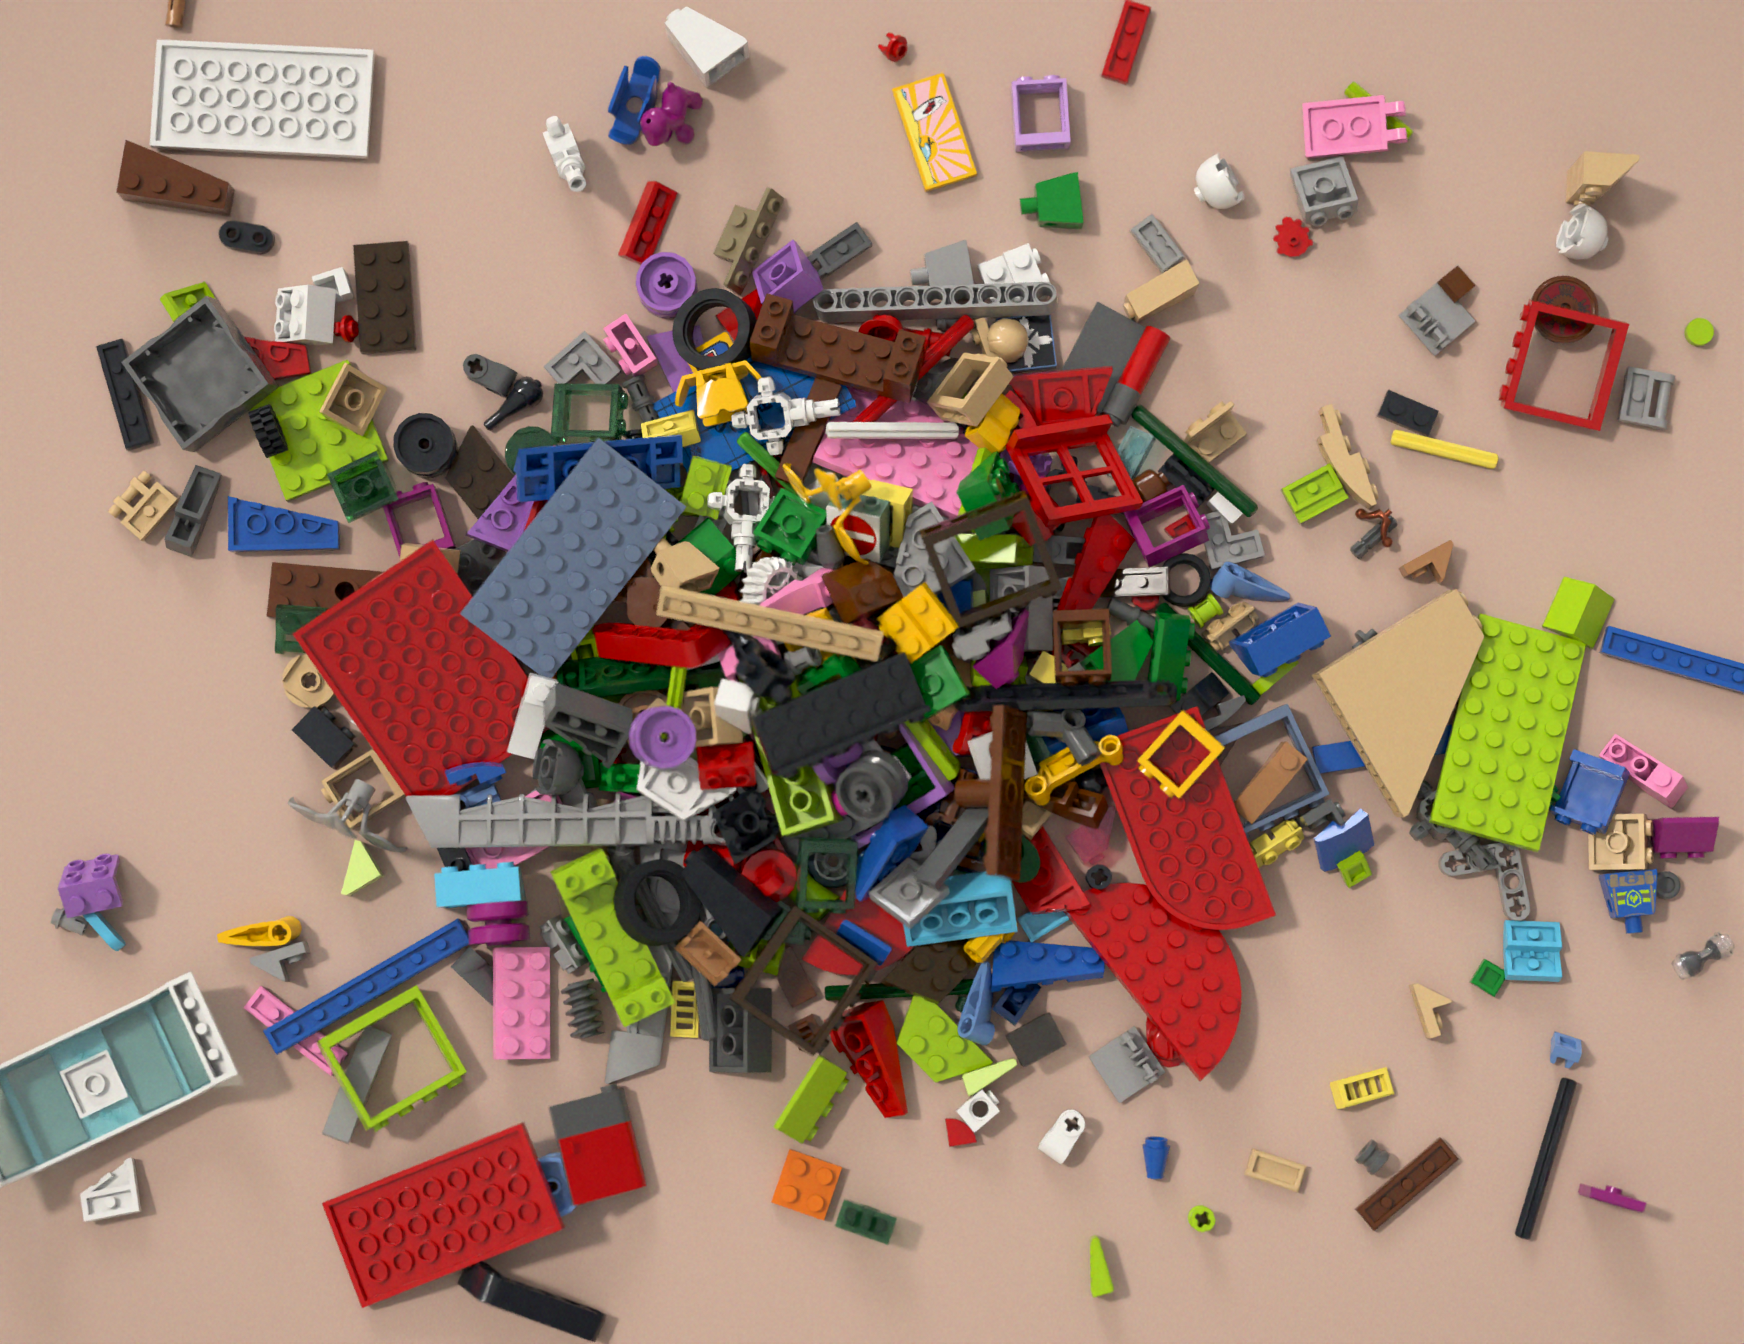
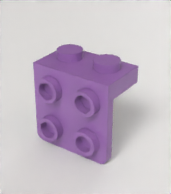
M101 854L87 861L78 859L71 861L64 867L58 891L67 918L122 906L123 899L116 880V873L120 862L117 854Z

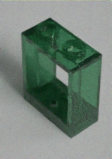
M555 383L551 424L552 439L557 444L595 442L597 438H600L602 441L621 440L622 436L626 434V421L623 419V411L628 407L627 393L619 384ZM611 395L609 431L569 430L571 396Z
M799 837L795 904L798 908H802V911L806 913H819V908L830 909V913L846 914L847 909L854 910L858 848L856 840ZM808 852L848 853L845 900L806 899Z

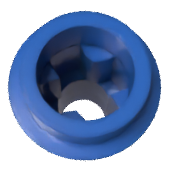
M1157 1136L1145 1138V1143L1142 1144L1147 1178H1163L1170 1145L1167 1144V1138Z

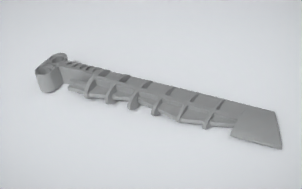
M584 793L583 809L558 804L556 795H552L551 802L524 797V794H520V797L494 803L492 795H488L487 804L460 810V795L406 797V801L431 848L654 845L655 841H661V845H664L665 841H671L672 845H675L676 841H682V845H685L686 841H692L693 844H696L697 841H703V844L726 846L724 838H718L715 835V830L718 827L712 813L716 810L715 804L709 807V816H693L686 821H682L676 816H653V813L670 812L646 796L621 801L620 793H616L615 803L589 808V795ZM730 795V796L727 797L726 799H728L729 801H731V800H733L734 798H733L732 795Z
M665 813V816H675L672 813ZM655 841L654 845H637L640 846L641 864L650 860L665 859L684 867L683 860L687 845H682V841H676L675 845H672L671 841H665L664 845H661L658 841ZM656 876L646 877L644 880L666 921L671 926L677 919L680 908L676 890L663 878ZM635 904L636 909H643L640 904ZM643 910L641 919L646 924L652 927L650 921L648 920ZM663 945L648 946L670 991L673 964ZM667 1007L626 1026L627 1032L611 1031L605 1075L606 1084L660 1065Z

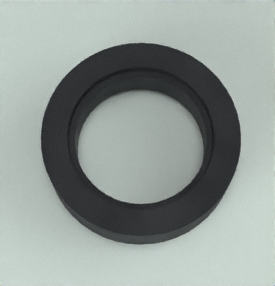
M719 288L701 290L690 296L681 305L675 316L672 330L674 345L679 355L698 370L747 361L751 356L750 339L757 319L751 307L733 293ZM714 307L730 308L738 321V333L734 343L727 351L720 355H701L693 342V330L698 318L704 312Z
M655 859L631 868L622 876L614 894V910L620 926L633 940L648 946H660L683 938L693 929L699 918L701 901L681 875L684 867L670 860ZM656 876L665 879L674 887L678 894L680 903L679 914L675 922L667 929H656L649 926L641 919L635 905L636 890L646 877Z

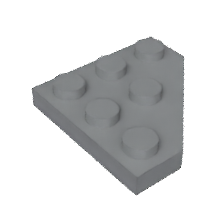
M932 501L908 515L906 529L898 552L894 578L903 597H906L924 582L927 583L936 596L942 593L919 531L944 521ZM955 537L934 544L950 587L976 572Z

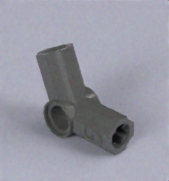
M1075 708L1064 709L1063 712L1030 710L1027 713L1026 732L1031 736L1056 737L1059 741L1065 742L1079 765L1090 764L1101 754L1084 726L1085 716L1081 710Z

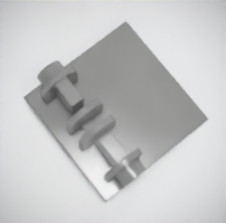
M1437 283L1398 315L1433 356L1438 354L1475 322L1458 301L1454 303Z
M1135 1026L1088 1056L1119 1103L1166 1073Z

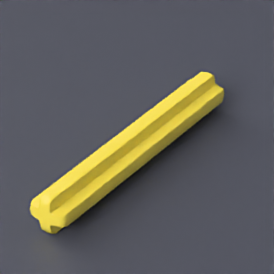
M1394 430L1391 436L1392 445L1489 469H1494L1498 462V455L1495 453L1401 430Z

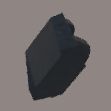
M755 787L750 788L712 812L734 864L775 840L776 835L780 831L777 819L774 816L766 815L764 810L765 799L761 793L756 791Z

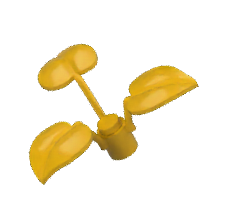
M784 463L782 466L792 488L807 504L811 503L808 496L825 492L828 494L833 505L841 511L843 509L838 495L841 494L846 501L852 499V502L836 521V524L833 525V529L838 541L847 554L859 563L869 564V562L860 557L843 527L844 519L854 506L861 501L859 496L872 488L865 474L859 469L849 477H844L836 482L835 474H827L816 469L814 473L821 487L809 490L803 486L801 480L791 470V463Z

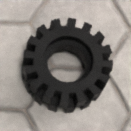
M268 404L249 411L253 431L265 457L269 458L288 451L283 430L272 406Z

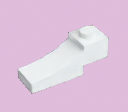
M530 672L509 741L508 753L531 759L535 758L545 726L544 701L554 684L558 683L557 679Z

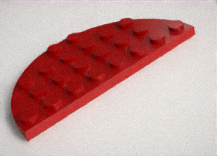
M1115 883L1109 884L1104 889L1092 888L1084 891L1092 907L1064 911V913L1200 1082L1216 1067L1227 1052L1235 1036L1240 1018L1242 995L1240 976L1234 956L1225 938L1219 930L1197 927L1172 915L1154 898L1145 884Z

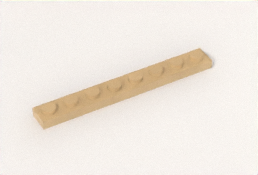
M662 585L656 613L659 616L872 661H878L884 633L882 631Z

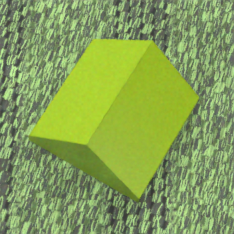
M1563 577L1542 627L1561 636L1586 644V647L1593 649L1614 602V598L1595 584Z

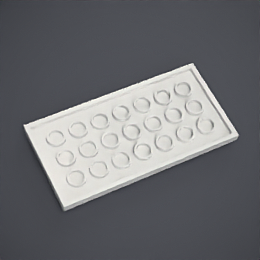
M157 39L150 147L156 149L368 159L375 52L369 49Z

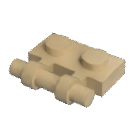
M145 470L137 478L134 477L129 482L131 484L121 497L118 495L113 500L114 505L108 510L115 518L122 511L127 513L120 523L141 541H144L179 502L174 495L158 482L150 489L145 485L152 476ZM140 492L144 496L133 508L129 503Z

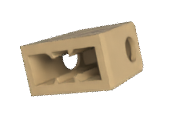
M662 538L653 549L657 556L652 564L651 572L661 587L664 585L698 593L711 588L720 569L687 541L671 546L665 538Z

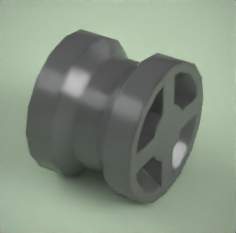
M1372 1139L1357 1154L1355 1161L1358 1164H1364L1367 1167V1172L1373 1175L1383 1166L1390 1154L1386 1151H1381L1377 1147V1143Z

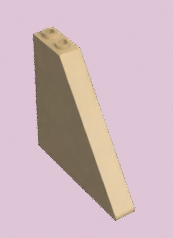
M1457 589L1447 590L1312 674V677L1395 817L1407 816L1412 808L1484 638V634L1481 631V622L1475 615L1471 614L1467 607V598L1462 592H1458Z

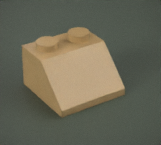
M719 687L683 692L681 711L690 718L695 727L696 742L694 748L743 742L742 730L716 716L714 703Z

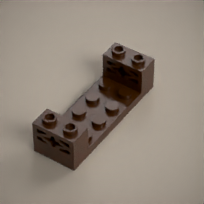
M766 293L750 339V349L753 361L910 403L926 356V336L900 329L895 342L794 315L793 300Z

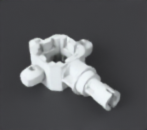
M557 116L550 117L546 120L548 131L543 132L555 167L560 179L567 180L569 188L574 192H579L586 186V181L583 177V172L586 168L569 124L563 125Z
M769 376L759 379L758 392H761V395H756L747 406V413L745 410L734 413L731 418L733 427L747 428V425H749L750 433L756 439H768L766 445L769 454L778 455L782 454L784 449L783 439H780V437H786L793 427L809 425V422L816 421V418L840 416L841 412L840 407H838L840 405L838 398L814 402L813 399L806 400V398L791 399L784 392L773 393V390L776 388L774 380ZM781 402L785 419L783 428L761 429L758 422L757 405Z
M753 464L742 465L739 479H735L728 485L725 495H722V492H713L708 495L707 506L711 509L721 510V508H724V519L729 525H732L731 539L734 540V547H736L735 571L741 572L744 565V573L752 568L753 548L756 547L753 532L776 497L772 496L770 499V488L764 481L755 480L756 468ZM741 490L759 493V515H739V513H734V492Z

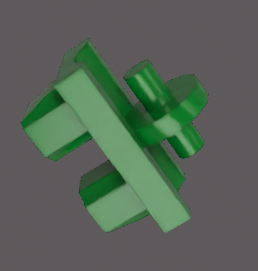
M600 763L602 777L599 791L638 792L637 784L640 764L612 763L608 769Z

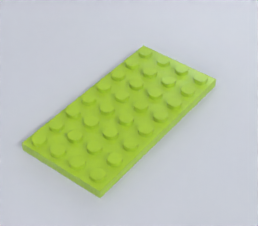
M1480 613L1478 619L1482 624L1481 631L1484 634V638L1458 698L1429 823L1538 852L1586 644L1575 639Z

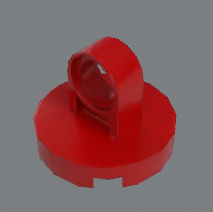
M764 847L749 855L744 860L741 871L744 877L757 886L765 896H769L775 902L786 898L794 889L797 880L796 867L793 860L786 852L778 848L776 850Z

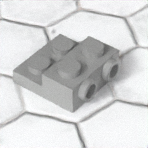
M1343 156L1290 169V176L1297 194V204L1304 224L1312 223L1313 226H1321L1328 219L1334 217L1346 220L1358 211V197Z
M1010 609L1004 610L1005 613L999 617H986L978 620V623L970 628L959 627L955 629L952 646L957 658L962 657L963 660L969 658L971 660L980 659L987 654V651H990L991 638L999 640L1007 636L1008 632L1012 631Z

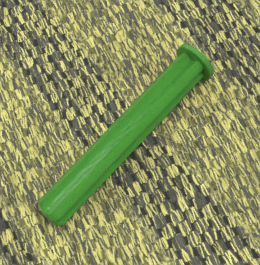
M748 432L742 433L737 439L738 445L775 478L780 462L770 455ZM777 480L786 490L797 495L791 484Z

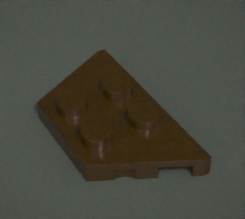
M472 425L469 427L445 478L477 519H479L514 476Z
M967 939L917 945L881 982L886 986H895L905 990V993L921 996L926 1001L938 1004L976 966V962L964 951L963 946L968 942Z

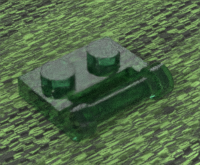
M278 604L276 606L275 654H285V652L305 653L297 641H286V635H293L295 631L329 608Z

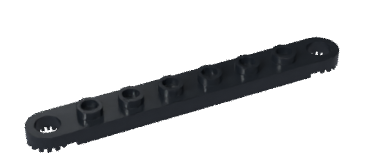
M1148 680L1106 681L1104 685H1090L1089 682H1078L1075 686H1062L1061 683L1005 684L997 689L992 685H980V688H974L973 686L969 688V686H966L970 695L965 698L971 699L968 702L967 699L965 701L962 699L953 705L957 710L963 712H993V705H1005L1020 711L1166 706L1176 701L1177 688L1169 680L1167 682L1165 680H1162V682L1160 680H1157V682H1148Z

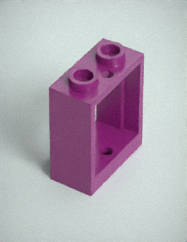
M428 482L419 483L412 487V491L404 494L402 491H396L386 495L387 499L381 501L399 557L404 540L393 509L428 497L432 498L444 537L435 540V543L440 548H457L439 493L434 484L429 485Z
M1184 485L1144 502L1138 510L1123 512L1126 523L1149 568L1209 541L1207 530L1210 529L1208 520L1204 514H1198L1196 510L1199 507L1197 499L1193 492L1188 494ZM1184 506L1195 529L1154 548L1142 524Z

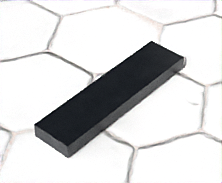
M121 338L96 346L126 450L129 451L154 443L138 386L121 363L129 356L124 339Z

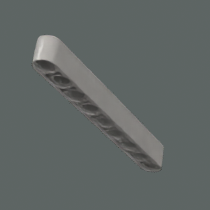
M1049 282L824 289L818 295H815L813 299L817 316L823 322L828 323L872 320L876 314L891 315L898 320L961 318L963 315H968L970 318L1051 315L1058 308L1056 288ZM1045 295L1052 297L1047 302L1039 301L1040 297ZM1017 296L1024 298L1019 303H1014L1011 300ZM990 297L997 299L994 303L987 304L984 302L987 298ZM962 298L969 299L966 304H957V301ZM934 299L942 300L938 305H930V302ZM907 300L915 301L911 306L902 305ZM879 301L888 302L883 307L875 306ZM852 302L860 303L856 308L848 307ZM825 303L833 304L829 309L821 308Z

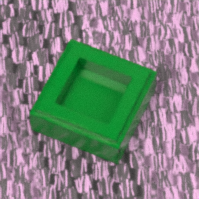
M1483 959L1469 983L1495 997L1505 981L1504 970Z

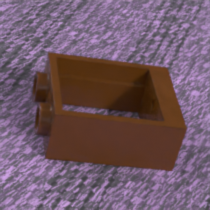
M1109 609L1053 611L1055 683H1061L1062 686H1075L1078 682H1089L1090 685H1104L1106 681H1111ZM1102 628L1103 670L1062 671L1060 629Z

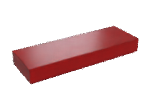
M1125 0L1101 74L1102 78L1127 85L1151 7Z

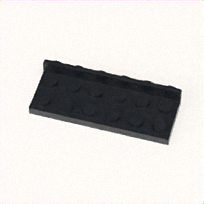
M901 652L793 698L785 705L779 704L751 716L750 720L772 775L782 776L785 779L798 774V768L808 765V768L823 763V757L832 753L834 757L850 751L849 746L855 743H859V746L875 740L874 735L881 732H884L885 735L893 733L900 729L899 724L908 720L910 724L923 720L925 718L924 714L931 711V708L923 700L905 652Z

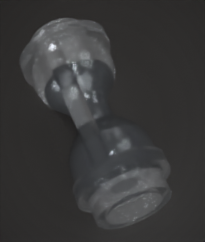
M1717 931L1714 933V936L1706 941L1702 951L1680 953L1672 961V966L1683 981L1687 978L1693 979L1696 974L1702 971L1707 960H1721L1731 957L1733 955L1732 949L1735 948V945L1728 934H1722Z

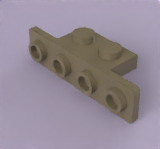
M766 188L756 211L737 205L734 206L713 253L720 259L733 262L724 281V286L734 294H742L754 265L759 259L764 243L770 235L777 214L781 210L784 198L772 188Z

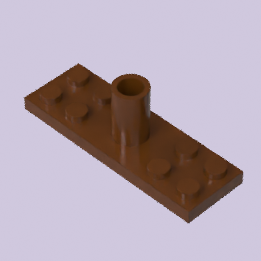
M272 562L267 617L311 621L343 600L344 593L348 589L354 588L355 592L383 572Z
M993 705V713L990 717L992 728V741L989 744V754L991 757L990 779L958 780L955 786V800L959 807H989L988 826L985 829L987 854L984 857V868L986 869V875L1006 880H1020L1027 713L1005 705Z

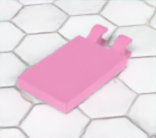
M1380 95L1302 103L1307 159L1388 151V143L1407 142L1406 128L1387 130L1386 116H1406L1404 101L1385 103V96Z

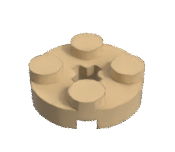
M307 654L293 658L286 665L282 681L285 694L291 702L303 708H313L314 706L320 708L334 697L335 694ZM315 674L317 676L315 678L316 686L306 688V681L303 680L304 677Z

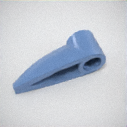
M1225 562L1210 581L1211 590L1222 598H1229L1233 595L1255 601H1286L1290 599V594L1287 591L1232 562Z
M985 961L981 963L958 1024V1034L960 1037L981 1045L989 1044L995 1034V1026L990 1022L993 1004V992H991L992 972L990 963Z

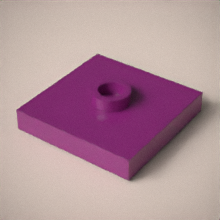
M1580 1183L1578 1190L1579 1195L1640 1213L1644 1212L1647 1203L1623 1196L1622 1189L1606 1185L1605 1190Z

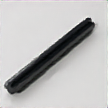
M1562 1078L1558 1087L1515 1231L1517 1237L1526 1240L1531 1238L1577 1085L1574 1080Z

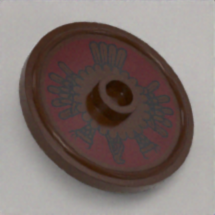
M1556 276L1546 280L1535 290L1531 300L1598 315V302L1594 292L1585 282L1572 276ZM1538 311L1534 328L1542 337L1551 342L1569 344L1584 338L1590 333L1595 324Z

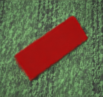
M657 181L647 182L618 256L641 265L654 254L678 192Z

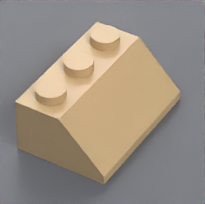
M1584 151L1567 171L1566 203H1574V207L1582 203L1589 206L1590 204L1593 205L1639 161L1640 155Z

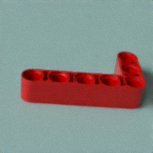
M613 622L602 623L592 629L597 653L601 658L684 668L701 666L733 644L727 635L723 633V629L702 624H696L687 631Z

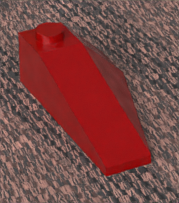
M884 1000L863 1003L846 1010L843 1013L846 1019L837 1031L832 1029L829 1034L835 1048L839 1053L842 1051L852 1063L849 1067L854 1075L859 1073L864 1080L866 1092L884 1118L906 1115L908 1109L894 1025Z

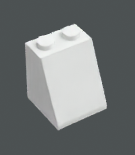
M687 6L682 10H674L666 18L665 27L668 39L706 88L750 57L748 41L743 36Z

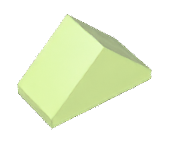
M358 840L354 842L341 892L343 895L351 896L384 876L365 842Z

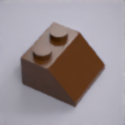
M868 558L864 559L869 562L867 565L855 562L821 575L844 624L849 625L889 610L904 598L893 574Z

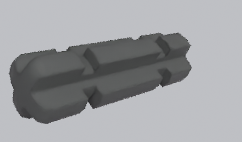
M1391 515L1388 516L1392 522L1387 529L1389 533L1398 525ZM1382 520L1380 524H1376L1361 538V541H1357L1350 548L1355 557L1358 559L1362 558L1368 552V549L1371 550L1382 540L1380 535Z

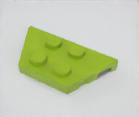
M913 996L896 1043L935 1083L989 1066L993 1063L989 1056L975 1042L959 1036L958 1025L938 1004L926 1001L921 996Z

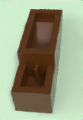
M1027 778L1024 780L1023 798L1037 805L1025 790V783L1029 779ZM1070 780L1052 790L1050 800L1046 805H1037L1065 819L1095 829L1099 828L1109 808L1103 794L1080 789L1077 782Z

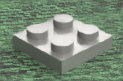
M908 857L869 892L871 900L911 929L949 894V887L943 883L937 891L917 882L914 874L921 866Z

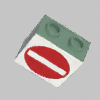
M841 494L838 495L843 509L841 511L830 500L826 507L827 525L833 528V525L836 524V521L852 502V499L846 501ZM861 495L859 496L861 501L854 506L843 521L844 531L852 540L862 559L868 558L873 562L879 563L890 546V501ZM843 549L845 555L850 556V555L847 554V552Z

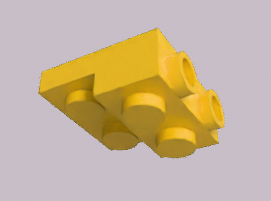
M926 582L877 618L880 621L879 629L884 632L883 635L888 638L892 637L897 644V653L905 652L907 659L911 663L959 627Z

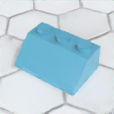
M514 862L497 863V868L486 869V864L469 865V871H458V867L441 868V873H434L436 907L457 908L493 902L526 901L522 871L520 867H514Z

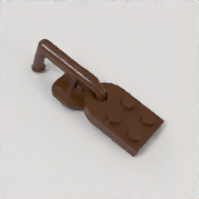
M647 556L614 600L627 603V616L635 625L660 628L667 622L673 629L687 631L691 627L685 621L656 615L661 585L651 572L653 562Z

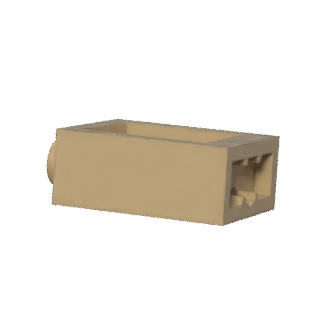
M963 353L927 403L941 420L977 426L1014 376L1007 369V363L1000 357L983 356L979 353ZM978 374H981V377L978 379V381L975 383V385L972 387V389L969 391L964 399H961V397L964 395V393L976 379Z
M373 749L321 781L324 786L321 789L324 797L329 803L334 802L336 805L342 799V796L335 784L374 761L394 794L370 808L367 821L402 800L406 795ZM346 803L337 812L340 818H342L348 808L345 805ZM351 812L344 824L348 825L351 829L357 828L362 823L363 813L355 818Z

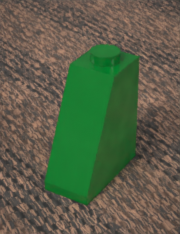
M1138 620L1110 639L1111 681L1135 680L1154 642L1150 637L1148 629L1141 625ZM1103 645L1080 662L1084 670H1103Z

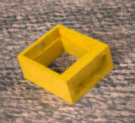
M1182 710L1137 761L1141 764L1139 769L1148 778L1151 779L1155 776L1162 783L1159 787L1172 798L1176 795L1180 798L1221 753L1225 746L1187 712ZM1179 724L1211 751L1180 787L1148 760Z

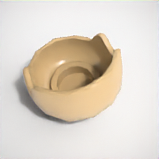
M1003 318L991 325L987 334L990 352L996 353L1006 363L1015 362L1021 358L1029 342L1025 327L1013 319Z

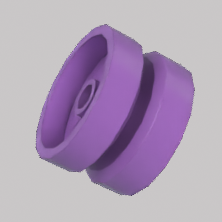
M660 252L651 255L641 264L636 275V287L642 305L649 313L659 318H675L681 305L690 296L697 293V282L692 266L685 258L675 253ZM665 283H670L671 287L666 289L663 285Z
M670 706L651 707L639 713L632 722L628 734L630 748L635 757L643 764L655 768L676 767L685 762L693 752L696 742L695 727L690 718L680 709ZM660 733H666L667 739H663L664 743L659 740Z

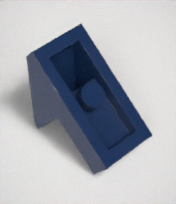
M1037 983L1027 984L1026 988L1014 989V986L1007 987L994 1004L992 1010L1015 1026L1042 987Z

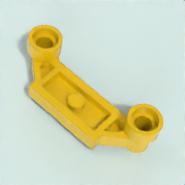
M1108 735L1100 741H1094L1101 754L1090 764L1084 766L1077 763L1068 747L1039 763L1041 768L1038 774L1030 777L1025 783V790L1028 796L1037 805H1046L1050 800L1052 790L1101 762H1108L1111 765L1120 764L1123 761V747L1120 740L1114 735Z

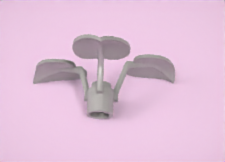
M359 779L355 780L349 793L346 792L343 798L327 814L317 813L309 808L300 806L293 797L288 801L289 806L307 819L335 829L342 835L356 839L357 836L344 823L352 810L360 813L364 809L361 830L358 832L363 838L373 845L389 851L405 852L408 848L396 847L386 839L373 834L368 829V813L372 806L369 804V801L376 789ZM346 802L345 805L348 808L342 818H340L337 811Z

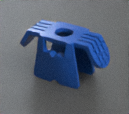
M648 56L638 57L634 63L630 81H628V66L624 65L608 106V113L616 117L608 137L616 142L629 145L634 144L641 131L640 120L643 113L656 106L657 84L661 68L653 58ZM638 97L643 101L639 113H631L627 109L629 99Z

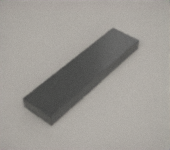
M968 807L914 874L917 882L938 891L984 833L988 826L989 807Z

